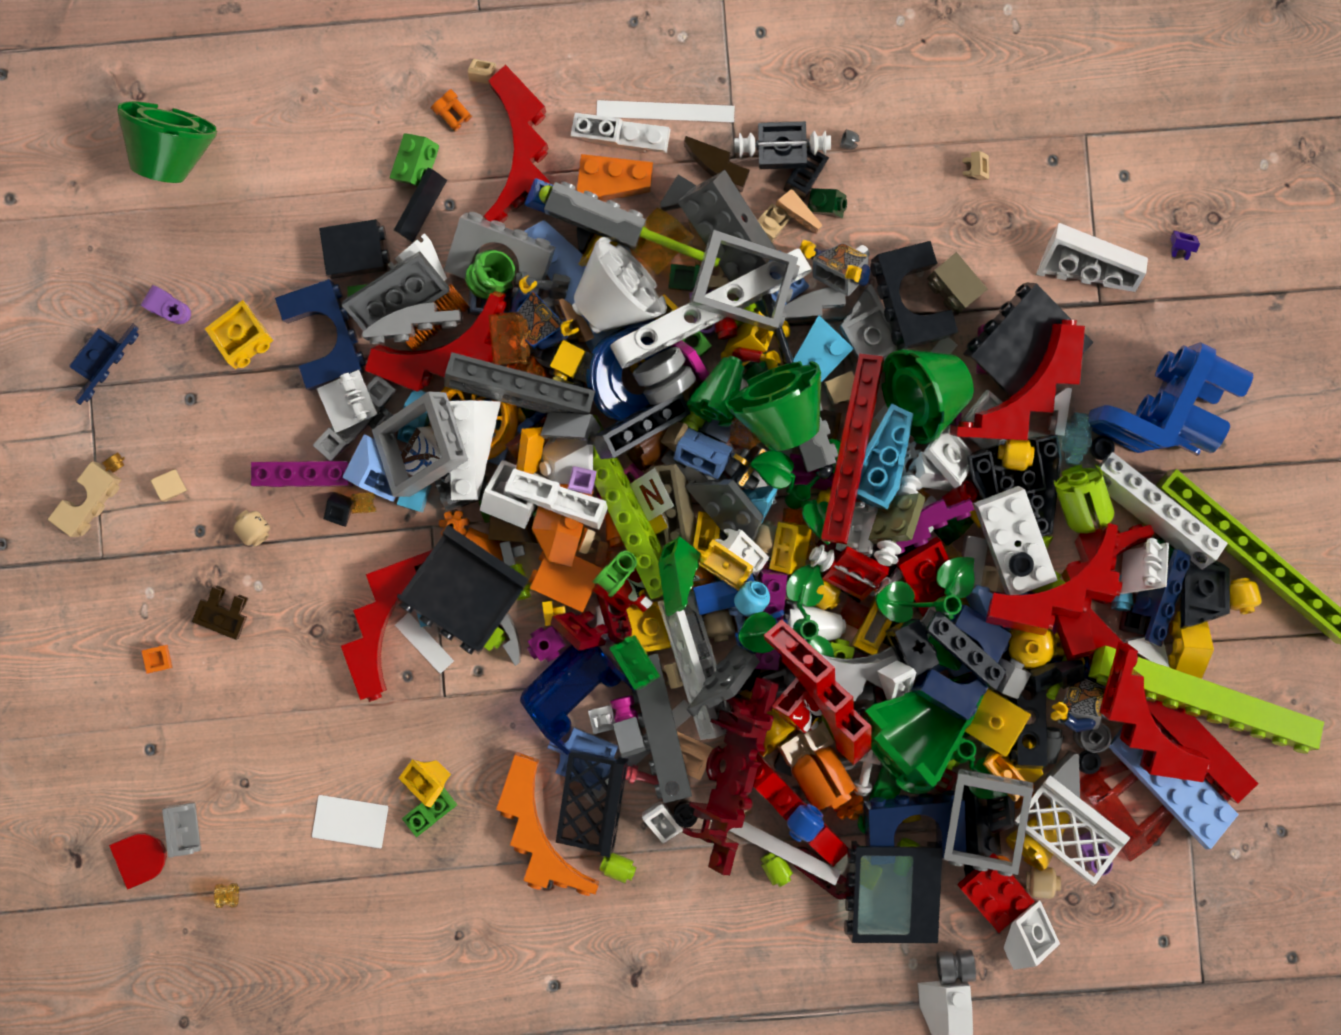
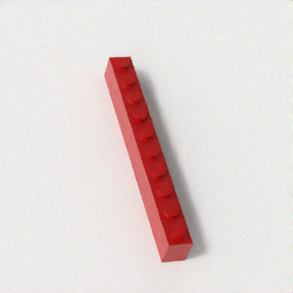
M1090 609L1091 632L1095 647L1099 648L1106 645L1117 649L1118 642H1122V640ZM1094 652L1090 656H1086L1091 661L1093 659ZM1146 700L1154 722L1161 732L1164 731L1169 736V740L1180 746L1198 750L1210 759L1209 771L1205 775V779L1209 784L1214 783L1219 788L1217 792L1225 801L1228 802L1230 800L1238 804L1259 784L1194 716L1186 714L1185 710L1181 708L1172 709L1165 707L1161 701Z

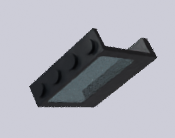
M851 841V849L847 851L850 872L846 874L849 896L845 898L848 920L844 921V933L852 943H938L943 848L937 842H927V847L860 846L857 841Z

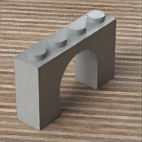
M466 212L460 217L444 271L465 279L466 270L474 263L475 257L482 245L497 242L506 245L515 253L519 262V273L524 271L531 278L546 279L556 248L550 245L548 240L542 238L534 239L529 237L525 231L514 229L513 231L506 228L502 222L495 220L490 222L482 219L483 216L476 212ZM514 287L511 297L514 298L518 288ZM534 288L530 293L534 291L540 297L542 289Z

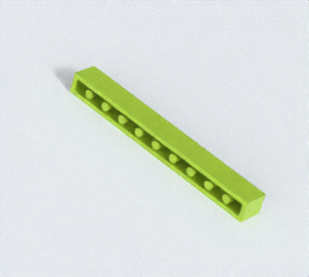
M1168 470L1155 485L1226 541L1228 544L1224 550L1334 643L1341 644V607L1179 470Z
M1106 645L1096 648L1088 677L1097 679V683L1106 686L1116 649ZM1138 657L1137 664L1133 669L1144 676L1146 700H1158L1163 702L1165 707L1184 709L1185 713L1191 716L1201 715L1207 717V721L1211 723H1225L1229 725V729L1235 731H1248L1250 736L1255 738L1271 739L1275 745L1294 747L1293 750L1298 753L1308 754L1309 751L1319 750L1324 721Z

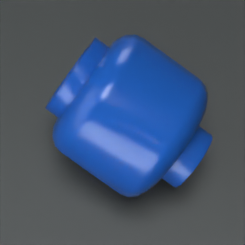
M811 804L798 806L787 820L790 836L798 842H801V840L812 841L824 827L821 811Z

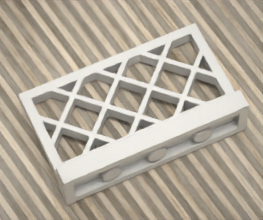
M1049 776L1031 798L1030 808L1034 804L1035 809H1029V814H1036L1038 826L1029 827L1027 825L1025 833L1094 886L1130 837L1052 776ZM1041 794L1050 800L1051 808L1039 809L1038 798ZM1057 812L1069 814L1071 824L1059 825ZM1040 813H1053L1055 825L1043 826ZM1020 814L1014 821V824L1017 826L1019 825ZM1072 828L1075 841L1063 842L1060 829ZM1077 828H1087L1090 831L1092 840H1079ZM1056 829L1058 842H1048L1045 839L1043 830ZM1097 843H1106L1113 851L1109 856H1100ZM1092 844L1095 857L1083 858L1081 845ZM1076 845L1078 858L1070 859L1064 852V846ZM1096 861L1097 873L1094 877L1085 871L1084 862Z

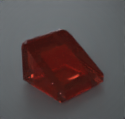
M847 598L840 615L846 624L860 629L870 608Z

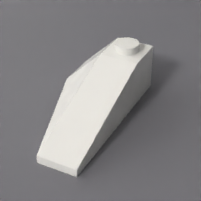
M956 979L952 984H940V981L917 983L919 1007L931 1035H973L971 989L968 982L961 983L959 979Z

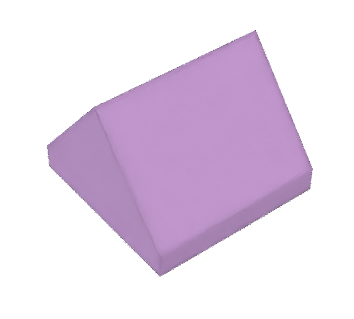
M573 466L568 489L592 495L597 471Z

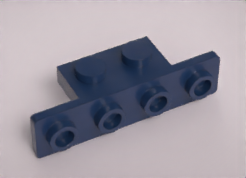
M132 323L119 341L100 328H97L69 364V367L88 379V381L75 397L77 404L81 405L83 401L88 402L95 393L93 388L98 382L103 383L110 373L108 371L109 367L113 363L117 364L124 356L123 349L127 344L132 345L139 336L137 325Z
M1179 549L1173 550L1168 565L1167 587L1139 591L1132 613L1151 618L1145 635V641L1159 647L1162 646L1167 636V629L1175 611L1177 598L1182 590V583L1190 565L1191 556Z

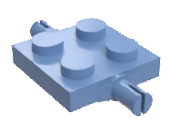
M574 727L569 740L565 744L551 739L547 749L560 753V763L555 773L565 777L570 750L614 758L618 745ZM574 757L573 765L579 773L588 768L583 759ZM600 763L595 766L602 778L610 773L611 765ZM591 770L582 775L589 787L598 781ZM599 784L593 789L600 791L602 785Z

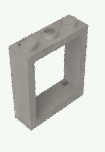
M713 230L709 235L689 305L769 331H775L779 326L782 327L786 317V312H783L785 303H789L793 293L790 285L792 279L795 280L799 272L800 266L796 265L798 257ZM720 243L786 264L771 318L705 297Z
M444 392L425 393L372 430L393 497H411L468 461L447 394ZM427 411L442 457L408 478L394 433Z
M959 769L944 860H947L949 864L954 866L967 864L972 865L974 869L979 871L992 869L997 870L999 874L1004 876L1018 875L1033 792V782ZM964 785L1023 796L1012 862L953 850Z

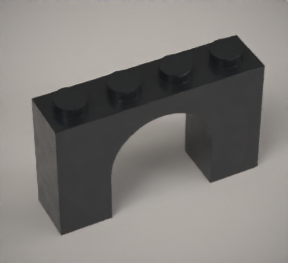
M931 241L880 253L871 259L870 270L872 275L876 277L878 283L877 293L879 298L883 300L885 306L884 316L886 321L890 323L892 330L891 339L898 350H905L950 338L958 333L952 309L921 316L909 311L900 297V284L904 276L930 270L938 264Z

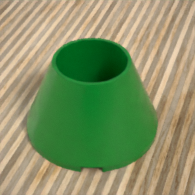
M127 101L119 103L117 109L130 169L138 175L167 183L183 182L215 139L218 132L216 126L208 120L176 108L168 111L158 109V104Z
M902 349L890 353L884 361L882 372H885V383L881 385L886 406L889 409L891 404H894L913 413L910 435L915 438L914 442L927 444L937 439L972 400L974 387L971 374L965 363L955 355Z
M801 361L792 362L747 380L748 386L740 391L736 388L728 395L725 401L728 411L771 451L788 450L807 442L820 429L821 369L816 362L810 361V365H802Z

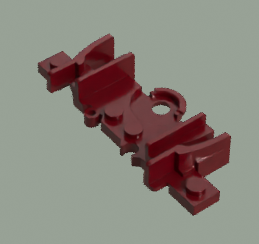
M756 677L751 699L736 694L734 697L726 700L732 706L731 711L720 710L718 719L711 718V723L727 729L724 742L727 744L726 749H722L720 746L715 747L710 752L706 762L707 776L709 780L717 782L716 789H711L708 804L689 803V806L695 809L693 815L704 819L702 828H683L682 833L690 837L700 838L707 843H714L708 867L721 875L730 876L739 843L728 838L727 833L732 828H742L745 819L744 810L752 808V800L747 798V796L752 792L757 768L762 764L757 761L758 751L765 752L764 741L766 733L773 724V716L767 714V711L772 712L773 708L771 706L775 702L779 684L764 678ZM722 759H724L726 762V768L724 772L721 773L720 762Z

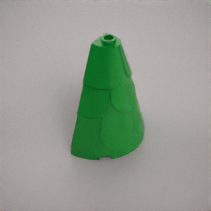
M970 674L950 678V680L958 684L965 681ZM912 691L905 693L904 696L872 705L871 708L864 712L862 718L871 725V750L882 765L904 784L911 782L915 784V789L928 790L940 781L953 753L958 748L965 730L971 725L975 714L969 720L957 719ZM983 696L980 697L977 703V710L983 699Z

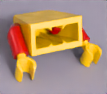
M784 320L782 328L787 338L790 336L789 323ZM743 323L736 331L737 336L728 340L725 350L721 353V358L729 356L739 358L743 366L749 362L761 363L766 361L767 368L770 370L778 367L777 363H781L779 354L776 351L772 350L763 354L768 350L774 332L747 323Z

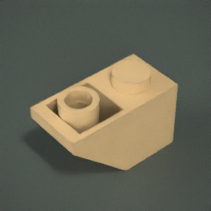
M772 203L758 219V222L773 243L791 217L782 208Z

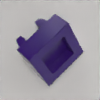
M1174 230L1170 238L1173 245L1171 248L1172 257H1176L1179 250H1185L1183 257L1184 260H1188L1191 252L1197 253L1200 246L1199 240L1195 235Z

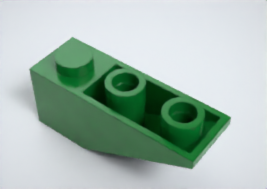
M680 536L663 546L658 562L665 612L668 617L678 611L681 612L687 606L688 595L693 586V578L698 569V561L701 554Z

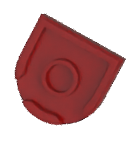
M137 833L109 845L127 890L158 876L163 870L167 859L166 849L161 840L146 833Z

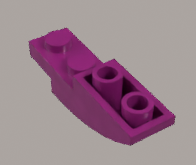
M940 499L924 507L921 510L913 539L896 542L901 548V553L905 552L904 547L913 544L914 547H919L928 543L927 538L931 537L929 527L933 526L934 529L946 526L949 519L956 517L957 520H961L971 516L970 511L975 510L971 500L967 499L946 507L944 499Z

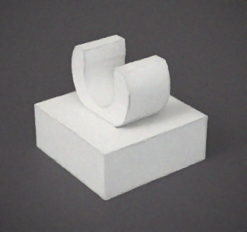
M611 705L588 710L593 734L614 729L615 716Z

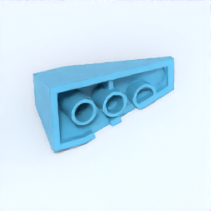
M891 404L866 448L856 499L870 506L888 509L900 487L914 416L913 413L894 404Z

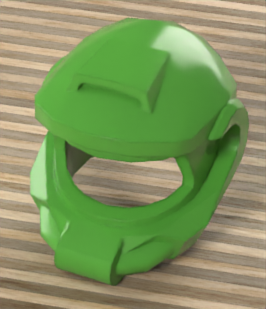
M487 250L476 255L474 263L466 270L465 281L470 291L482 299H488L489 295L495 291L506 294L513 288L512 281L515 276V266L510 257L505 253Z

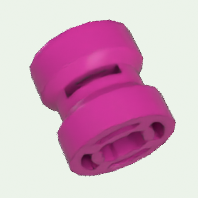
M633 695L610 701L611 707L616 710L615 723L633 717L638 719V713L632 707L635 703Z

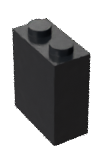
M377 219L319 228L326 276L330 279L387 271L386 264L390 263L388 249H384L383 240H386V231L384 225L381 226Z

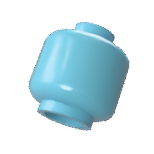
M757 581L746 582L734 598L737 610L747 617L754 613L763 612L770 602V594L767 587Z

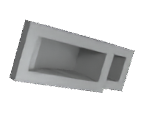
M827 287L800 296L784 306L783 312H786L785 321L817 319L818 315L822 317V309L843 308L846 304L845 294Z

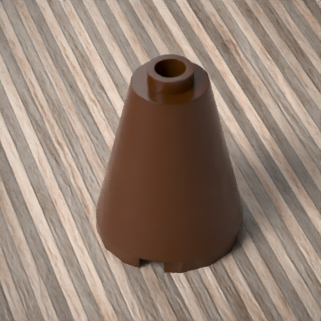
M667 428L628 450L627 456L639 470L645 471L649 469L668 449L661 442Z

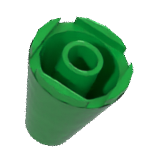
M735 356L722 358L689 398L687 405H690L689 409L691 412L710 423L712 419L719 421V426L728 427L732 424L734 415L728 411L725 401L733 390L738 388L740 391L745 368L739 358Z

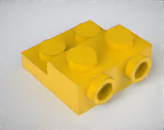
M244 300L204 328L226 362L235 370L238 367L244 368L248 366L251 362V357L257 353L266 352L270 348V343L274 341Z

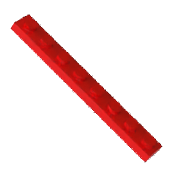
M859 353L821 536L823 541L847 545L884 364L883 356Z

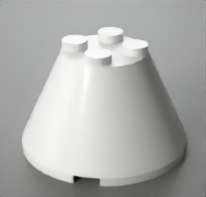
M602 237L595 243L574 294L575 303L572 305L578 315H583L589 321V326L597 334L601 331L606 332L661 317L667 310L665 299L663 296L659 298L655 291L658 285L648 271L623 246L618 244L615 247L610 244L611 239L607 237Z

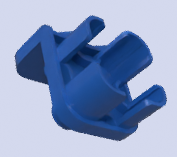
M1202 342L1189 347L1183 345L1176 354L1168 351L1164 355L1155 373V377L1163 380L1162 385L1155 397L1149 394L1144 397L1135 415L1117 407L1104 405L1090 410L1084 426L1100 436L1108 437L1114 443L1135 453L1178 446L1196 456L1200 454V450L1214 453L1226 438L1230 430V423L1193 404L1196 398L1210 404H1217L1224 391L1237 397L1245 396L1251 386L1253 373L1217 356L1216 349Z

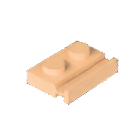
M677 731L687 775L701 780L706 769L707 758L714 748Z

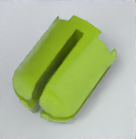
M1082 464L1070 467L1061 472L1062 477L1057 482L1054 480V486L1067 525L1076 533L1095 532L1093 521L1097 523L1098 528L1101 530L1114 517L1111 499L1101 467L1095 465L1096 468H1083Z

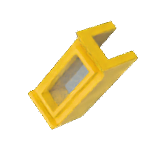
M875 596L851 645L872 655L877 654L886 635L885 631L888 630L892 622L879 611Z

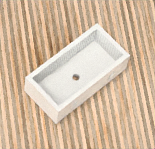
M1017 486L973 503L1007 595H1020L1057 581L1025 489ZM1020 540V546L1016 547L1014 545L1015 541ZM1025 552L1033 558L1034 568L1029 575L1019 577L1010 571L1009 560L1013 554Z

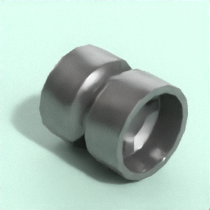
M1100 723L1097 730L1073 731V739L1079 747L1092 753H1100L1110 746L1112 734L1105 724Z
M971 949L958 950L955 956L952 952L948 951L937 952L936 962L940 984H952L957 978L961 983L976 981L975 960Z

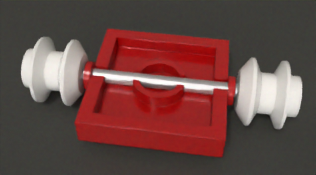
M820 545L819 548L815 547L809 556L812 567L816 564L820 565L824 581L861 600H864L873 590L876 597L890 583L889 579L883 580L888 575L889 567L880 564L849 546H846L836 559L834 558V550L825 552L824 545Z

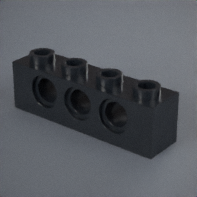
M680 393L663 403L656 405L648 404L590 438L600 459L615 458L690 415L691 412L683 394Z
M1030 675L1024 689L1031 693V700L1024 699L1021 694L1018 699L1013 697L1009 699L1010 702L1030 713L1032 723L1024 726L1010 750L1009 760L1013 762L1015 768L1043 769L1047 767L1046 689L1036 693L1032 688ZM1023 737H1028L1032 741L1031 749L1024 747L1022 744Z

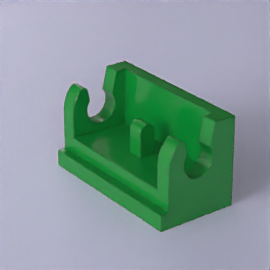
M636 635L626 637L620 644H615L609 648L634 690L642 689L660 677L659 672Z

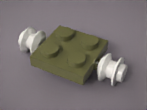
M913 475L901 477V486L897 491L899 496L893 498L888 509L878 508L868 540L873 544H877L880 550L874 553V557L880 564L885 566H891L898 562V558L895 555L901 553V548L896 542L913 539L925 501V497L916 491L922 488V484Z

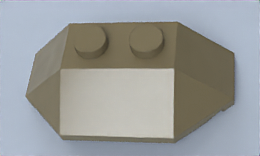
M676 464L652 466L649 471L654 468L656 469L674 505L662 513L668 528L656 534L662 549L664 545L679 536L693 546L696 524L691 495L685 487L688 484V480Z

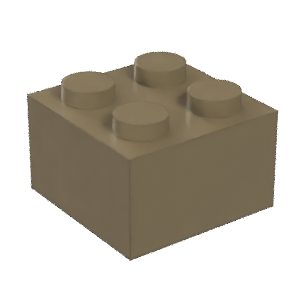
M957 252L935 269L927 278L931 290L935 294L939 293L945 299L943 303L948 310L952 309V312L955 311L957 315L988 290Z

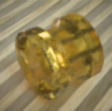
M351 494V499L354 501L352 514L377 512L373 502L376 498L375 494Z
M231 883L229 886L216 884L214 889L215 907L223 908L229 905L231 908H236L239 903L238 884Z

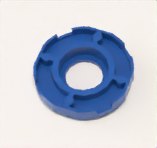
M639 327L622 328L601 339L592 351L594 355L590 368L586 371L587 387L595 391L593 400L597 408L605 416L616 421H620L650 404L644 393L636 395L626 390L621 378L623 368L610 348L613 342L640 329ZM643 337L641 339L644 345L654 343L650 337ZM669 346V347H667V348H665V349H663V350H661V351H659V352H662V351H664V350H666V349H669V348H671V347ZM653 354V355H651V356L645 358L644 360L649 359L650 357L654 356L655 354Z

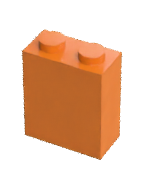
M542 550L538 559L542 561L539 570L534 569L529 579V582L532 583L530 589L580 612H584L593 593L592 589L596 585L592 581L603 568L576 555L571 568L547 561Z

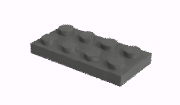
M419 251L342 302V306L360 328L365 331L372 324L395 311L436 301L447 294L450 288Z

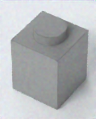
M1000 658L998 663L1005 669L1006 673L997 690L1002 694L1018 699L1031 673L1023 668L1024 664L1013 658L1010 661Z

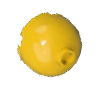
M1011 629L1009 632L1012 634L1008 648L1010 657L1024 664L1025 668L1035 669L1046 665L1052 659L1056 651V639L1051 629H1048L1044 636Z

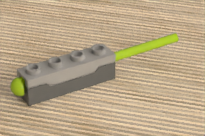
M564 181L561 184L555 182L553 187L546 185L540 189L539 198L543 203H546L544 211L547 215L601 237L610 238L611 241L635 250L640 237L699 261L703 259L705 252L648 230L645 227L646 219L642 218L643 214L630 209L627 212L622 210L618 203L607 200L605 203L598 200L596 194L589 191H584V193L576 191L574 185ZM716 257L714 267L718 266L720 258Z

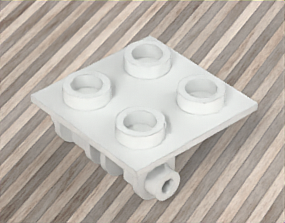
M359 370L350 374H343L339 379L317 388L335 433L378 415Z
M1148 538L1147 542L1144 543V547L1129 549L1123 553L1121 594L1167 587L1169 543L1159 544L1155 538Z

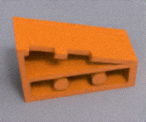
M581 154L577 191L584 193V191L592 192L598 196V200L603 202L620 197L625 198L649 193L651 191L653 162Z

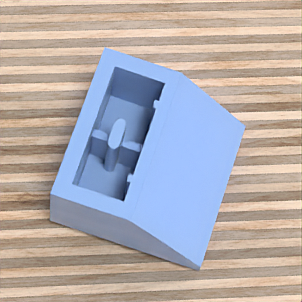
M364 434L342 478L394 502L396 497L392 496L375 439Z

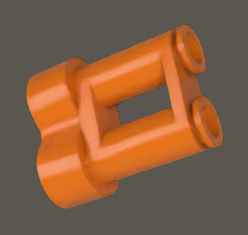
M450 89L431 106V109L436 115H440L456 132L461 128V124L464 121L467 122L472 118V115L457 99V94ZM451 108L461 117L459 121L449 112Z

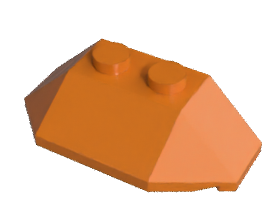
M559 484V485H560V487H563V488L568 489V485H569V484ZM538 506L532 531L547 561L572 567L584 524Z

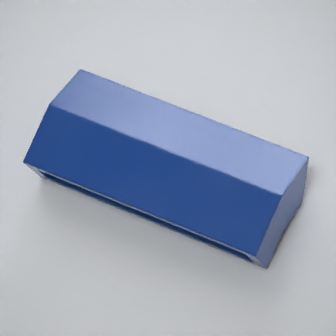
M753 573L746 582L754 581ZM724 581L694 587L693 591L699 615L735 607L734 598L738 591Z

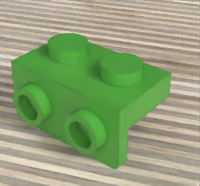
M404 133L389 178L396 182L411 184L417 187L427 168H433L439 145L424 136Z

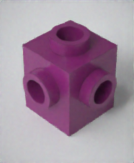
M553 626L546 630L540 627L530 634L532 639L527 641L530 645L527 647L530 655L534 660L538 658L540 662L544 659L547 662L555 659L560 655L558 650L566 646V643ZM543 640L548 642V648L542 647L541 643Z

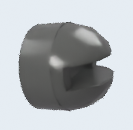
M846 129L842 135L840 147L846 150L857 148L858 144L855 142L860 141L859 135L854 131Z

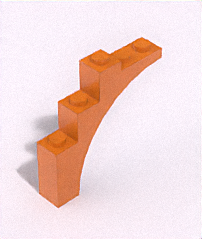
M516 752L496 810L501 811V816L509 819H514L515 816L519 817L510 846H513L516 852L522 854L532 853L523 881L528 882L527 885L529 887L541 890L542 887L547 888L550 879L554 881L553 884L562 888L571 886L577 888L576 892L582 895L590 896V893L596 895L599 881L581 873L567 863L553 848L543 831L535 802V776L539 759Z

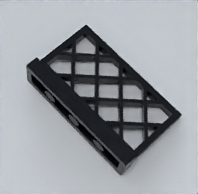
M576 750L569 751L555 843L601 852L600 856H611L615 849L628 758L619 757L615 759ZM574 757L583 759L588 768L579 773L573 765ZM600 763L611 765L610 773L603 778L595 768ZM589 770L598 779L590 787L582 777ZM576 779L579 780L585 789L578 795H575L570 788L571 782ZM599 784L606 790V796L601 800H598L592 791ZM586 793L589 794L595 803L587 809L584 808L578 799ZM572 802L581 811L574 818L567 812V806ZM595 807H598L603 814V818L597 823L594 822L588 813ZM584 815L591 827L582 832L575 821ZM568 825H571L578 834L573 839L562 837L563 830ZM594 829L599 836V843H590L585 834Z

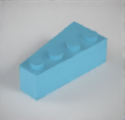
M818 315L793 361H801L802 365H810V361L816 362L821 369L822 382L854 348Z

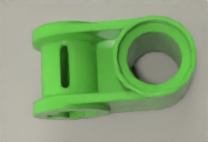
M629 551L620 552L602 569L592 582L594 584L598 583L608 592V596L611 598L637 565L636 557Z

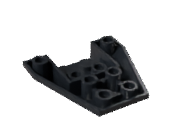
M1058 435L1028 438L1031 447H1034L1035 450L1032 466H1028L1024 471L1005 469L1002 466V459H997L999 445L979 449L968 455L967 460L971 480L982 500L1020 486L1026 491L1041 536L1053 534L1057 502L1054 480L1057 482L1060 478L1062 462Z

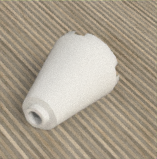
M785 600L783 619H787L788 625L793 628L794 623L804 617L798 609L796 601ZM802 604L806 613L811 616L810 620H814L819 626L817 636H822L827 640L839 639L845 633L846 622L842 620L840 614L816 607H807Z

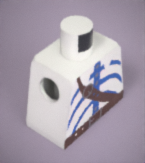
M430 426L417 427L401 453L406 472L411 475H415L442 457L433 429ZM450 472L439 479L448 483L451 481Z

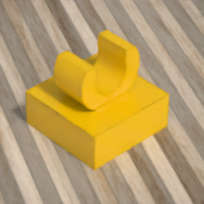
M552 601L542 602L545 626H551L552 616L566 613L565 606L553 608Z

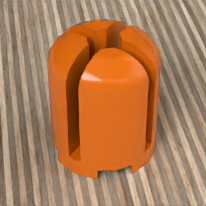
M828 746L815 750V755L806 754L802 756L792 767V774L809 803L818 810L826 807L835 809L852 798L849 793L852 791L858 792L834 749Z

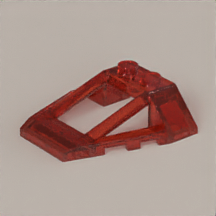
M1118 761L1108 766H1101L1094 774L1082 776L1080 778V792L1099 814L1130 837L1121 850L1131 862L1151 848L1169 826L1174 816L1162 804L1143 822L1137 825L1118 796L1133 785L1138 778L1131 772L1112 789L1104 781L1106 778L1129 769L1122 761ZM1153 825H1155V826L1150 830V832H1149L1146 836H1144V833H1145L1146 831H1148Z

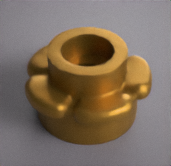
M117 452L103 461L102 464L106 471L110 469L114 473L124 466L122 461L125 457H121Z

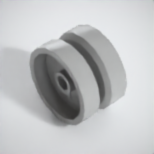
M672 347L655 354L633 371L632 374L639 386H646L643 393L650 405H656L672 399L695 382L696 377L689 366H682L686 359L679 347Z

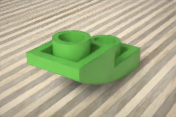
M443 788L431 808L420 803L406 814L402 820L415 837H418L455 808L457 803L447 790Z

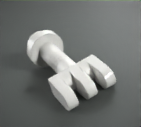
M872 750L859 760L863 761L859 780H855L854 785L858 790L855 794L860 796H867L872 791V784L869 782L872 764H881Z

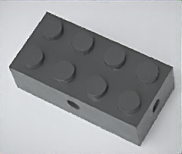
M725 170L693 187L677 201L706 246L709 235L713 230L776 250ZM721 243L716 256L720 258L719 266L730 282L767 264L770 260Z

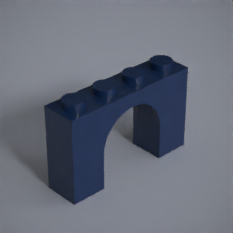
M330 279L275 298L282 321L287 324L312 315H324L329 317L336 326L337 341L333 350L325 357L298 366L305 387L310 391L339 379L343 374H350L357 370L360 373L365 372L363 367L366 365L362 351L358 352L355 343H358L356 332L354 329L350 330L347 322L351 320L350 315L342 307L339 299L343 297L338 284H334Z
M962 605L960 612L953 615L954 618L950 621L998 663L1002 654L1009 648V640L1012 634L998 625L986 623V617L967 605ZM928 669L919 674L911 690L955 718L969 720L976 713L977 703L980 697L986 693L988 686L973 673L965 681L957 684L934 669Z
M947 790L942 792V794L934 795L925 793L913 797L897 795L893 799L875 797L871 801H864L865 845L894 846V835L898 825L910 816L921 814L935 820L936 842L943 848L942 858H944L955 791ZM962 798L953 850L966 853L965 800ZM866 856L871 865L895 863V856Z

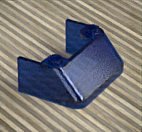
M571 644L522 692L520 702L543 735L568 755L570 750L561 739L569 732L571 727V720L568 714L601 682L610 688L618 685L623 680L632 690L634 688L621 667L601 646L578 651Z

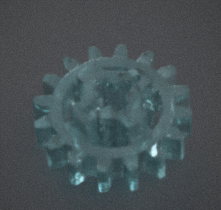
M1074 412L1073 416H1071V423L1066 424L1061 450L1064 451V460L1068 464L1080 465L1083 455L1087 454L1088 448L1091 447L1092 426L1088 423L1089 417L1086 413Z

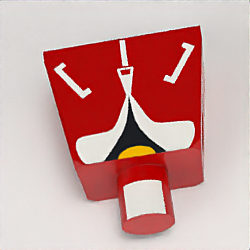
M636 568L611 598L608 596V592L599 584L592 589L593 592L621 612H625L634 604L644 613L653 603L643 594L646 588Z
M797 678L794 679L771 706L786 723L803 733L816 729L819 724L818 718L822 715L815 701Z

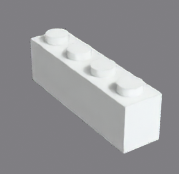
M1058 223L1048 242L1036 275L1057 276L1056 279L1062 280L1067 278L1081 280V283L1085 284L1095 282L1103 284L1104 287L1136 292L1146 275L1148 258Z
M449 401L468 461L450 471L451 500H479L501 402Z

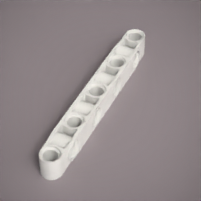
M800 249L787 253L798 257L796 265L800 266L798 275L795 280L792 279L791 284L812 271ZM771 261L706 294L705 297L743 309L761 300L762 296L779 291L786 264ZM770 273H779L781 275V279H773L770 276ZM731 293L736 294L739 300L731 301L727 295ZM688 303L616 340L610 345V348L620 366L627 368L726 318V316L691 306ZM692 315L697 321L695 323H688L684 317ZM643 337H650L654 343L644 345L641 339Z

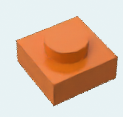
M168 645L141 650L146 674L173 668Z

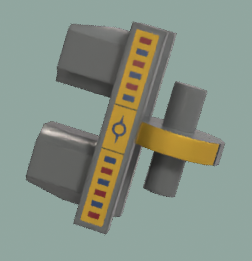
M753 445L750 451L743 448L739 455L732 452L730 457L735 461L730 468L735 472L730 479H733L742 488L755 490L760 480L752 475L755 469L750 466V463L757 456L768 451Z

